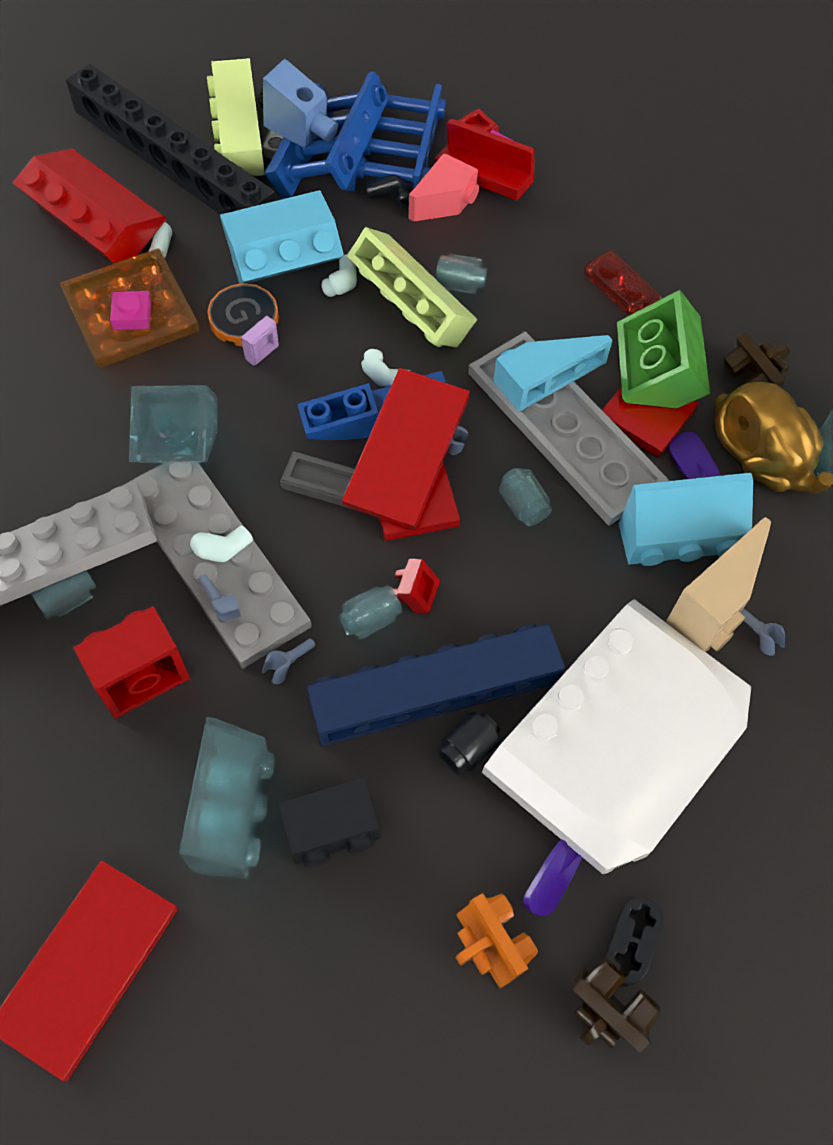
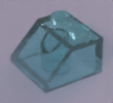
M207 385L131 386L129 462H207L217 435L218 397Z

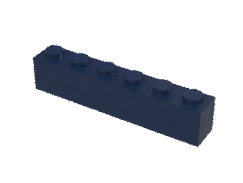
M527 624L517 628L511 634L499 637L496 634L484 635L472 644L460 647L457 644L445 645L437 649L433 654L421 657L416 654L406 655L396 660L394 664L382 667L378 665L363 666L356 670L355 674L338 677L337 675L324 676L317 679L314 684L308 685L307 690L322 747L554 685L563 676L566 668L550 624L538 627L535 624Z

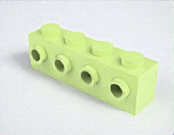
M250 58L212 61L213 76H207L210 97L215 96V98H209L212 119H218V121H212L214 141H220V144H214L215 150L252 176L265 175Z
M367 227L364 228L347 255L359 268L360 274L372 281L387 300L395 303L403 311L402 315L425 333L424 336L429 342L437 347L445 345L457 348L478 319L389 234Z

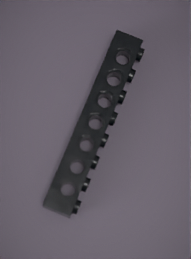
M88 64L66 79L75 112L221 215L276 201L274 190L93 65Z

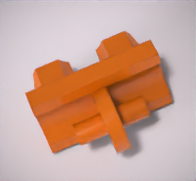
M482 893L469 901V905L456 914L464 927L457 934L466 948L455 957L459 965L462 966L473 960L481 975L488 971L491 973L499 989L528 969L526 965L538 954V949L529 935L522 933L511 940L502 924L514 916L513 908L503 894L486 899Z

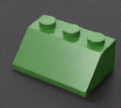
M680 290L617 322L622 399L626 403L679 408L710 394L701 318Z

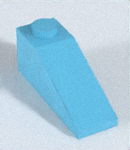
M608 335L527 342L515 349L504 351L496 359L493 382L520 412L604 365L607 362L613 340Z

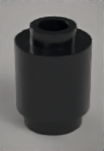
M470 712L441 739L442 745L437 749V753L444 764L457 775H461L465 770L472 771L500 744L498 736L500 728L488 714L481 713L479 715L475 712Z

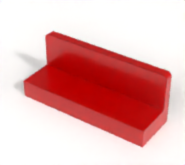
M450 119L447 122L448 144L434 158V164L443 154H447L478 169L477 185L479 187L518 201L534 182V149L454 119Z

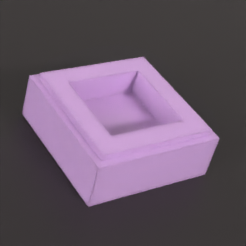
M265 316L241 336L245 360L253 366L257 365L279 346L276 322L268 316Z

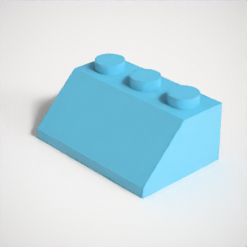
M320 190L220 215L239 284H246L335 261L344 256L335 220Z
M743 473L633 485L619 522L628 565L642 563L644 566H653L666 560L680 559L683 562H690L702 556L718 555L721 557L752 529V474Z

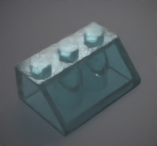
M206 717L179 854L193 873L247 879L249 866H256L258 861L260 840L255 839L254 834L256 822H263L266 814L267 795H262L261 793L264 778L271 779L274 753L269 752L265 737L210 717Z

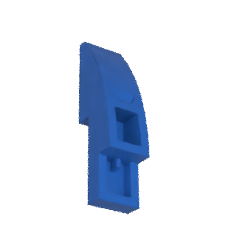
M442 371L425 375L426 377L446 383ZM367 383L297 404L307 439L346 440L369 437L391 386L371 391L370 385Z

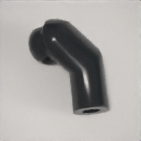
M389 175L366 182L367 192L371 199L388 194L398 202L399 207H409V194L413 188L398 176Z

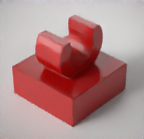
M409 559L405 569L395 572V576L400 581L398 589H389L388 593L396 602L406 603L415 614H429L440 579L423 559Z

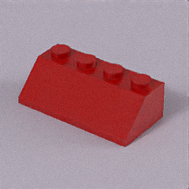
M73 148L34 156L13 181V184L37 206L123 272L126 271L166 221V218Z

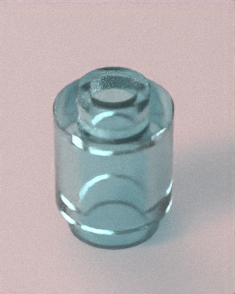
M452 253L449 256L441 255L437 266L436 280L443 284L445 289L476 294L478 288L484 289L488 268L482 267V259Z
M514 468L502 477L499 492L518 521H524L526 526H533L544 520L552 512V507L549 504L550 497L530 469L521 470L520 468Z
M83 571L32 592L31 595L47 619L55 615L60 618L93 599L90 590L96 588V585L88 572Z
M389 585L382 588L375 586L342 603L343 612L339 614V619L349 636L355 634L359 639H363L395 622V617L402 614V607Z

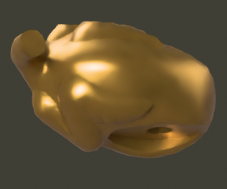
M751 382L738 387L730 394H721L715 399L717 437L723 447L742 464L744 472L752 474L754 480L776 492H784L789 489L812 494L826 491L833 484V475L831 473L822 472L818 477L814 474V470L820 461L819 455L824 447V440L815 421L807 410L802 407L799 408L787 391L777 384Z

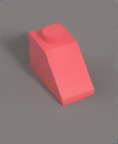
M443 154L409 194L408 219L415 222L459 215L468 203L472 204L478 195V169L447 154Z

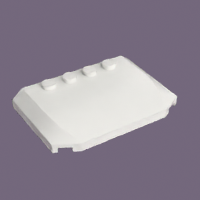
M634 599L626 604L501 743L484 766L482 773L555 835L565 840L568 846L604 875L628 862H635L645 858L652 852L747 728L751 686Z

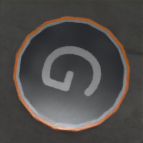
M253 284L231 285L219 291L210 301L207 311L211 330L217 338L225 343L227 340L234 342L235 346L242 347L241 336L265 316L271 318L277 325L279 321L276 299L268 290Z

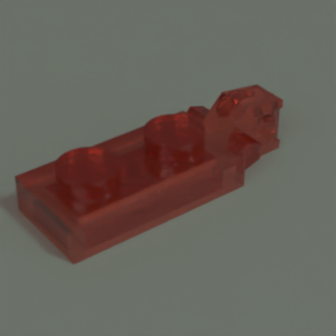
M612 249L586 264L584 274L628 316L662 299L659 293Z

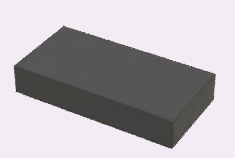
M293 451L280 480V486L284 490L343 506L342 499L355 468Z

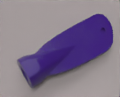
M695 432L681 433L672 440L669 446V454L685 479L721 476L710 453Z
M560 839L551 851L524 896V906L533 914L548 916L555 910L579 866L582 856L568 846L565 840Z

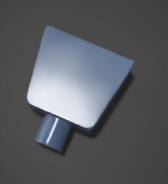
M284 59L263 78L264 126L302 147L308 146L317 136L327 142L334 138L338 130V123L326 116V93L289 61Z

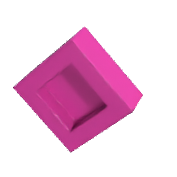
M149 291L112 292L110 321L113 330L150 329L151 297Z

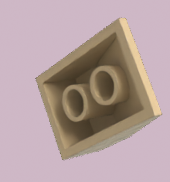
M766 517L683 590L666 621L668 625L704 652H707L711 647L716 652L720 650L734 635L732 632L745 619L741 611L750 600L771 526V521Z

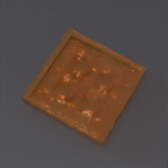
M159 248L60 282L65 298L98 369L200 331L198 322ZM149 291L151 297L150 329L113 330L110 321L112 292Z

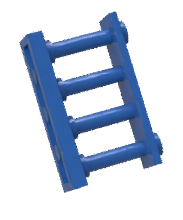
M375 71L368 73L360 92L330 98L327 95L326 116L338 123V130H341L338 137H334L331 141L327 142L317 136L306 147H302L283 137L265 172L281 199L293 196L301 178L330 173L341 190L347 189L388 101L386 89L380 83ZM317 83L316 85L326 93L322 84ZM351 108L347 115L332 117L335 111ZM329 153L326 160L310 162L313 155Z
M435 84L432 101L387 94L388 101L385 108L428 114L427 121L423 123L380 116L373 132L376 133L377 130L423 136L421 146L373 139L371 135L347 189L343 190L355 191L358 179H363L364 176L382 178L396 175L405 182H412L413 189L430 170L427 165L438 119L444 120L446 99H441L442 85ZM373 152L417 159L415 169L366 162L364 157Z

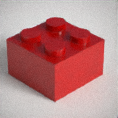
M154 606L146 610L132 612L121 623L106 631L101 630L91 633L82 643L73 647L94 689L114 719L190 679L179 651Z

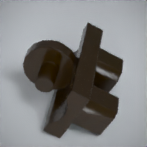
M747 332L737 338V348L724 357V366L734 378L750 369L754 376L745 381L743 385L751 382H768L781 387L785 382V378L781 374L790 368L785 362L790 349L783 343L773 347L769 341L763 342L758 347Z
M607 957L594 966L590 972L583 968L574 979L576 983L572 990L597 1012L595 1014L584 1003L575 1011L574 1014L587 1025L580 1038L587 1045H590L600 1037L612 1048L619 1041L620 1036L608 1026L610 1024L641 1053L650 1043L649 1030L660 1014V1006L641 989L626 1006L612 995L625 981L626 975Z

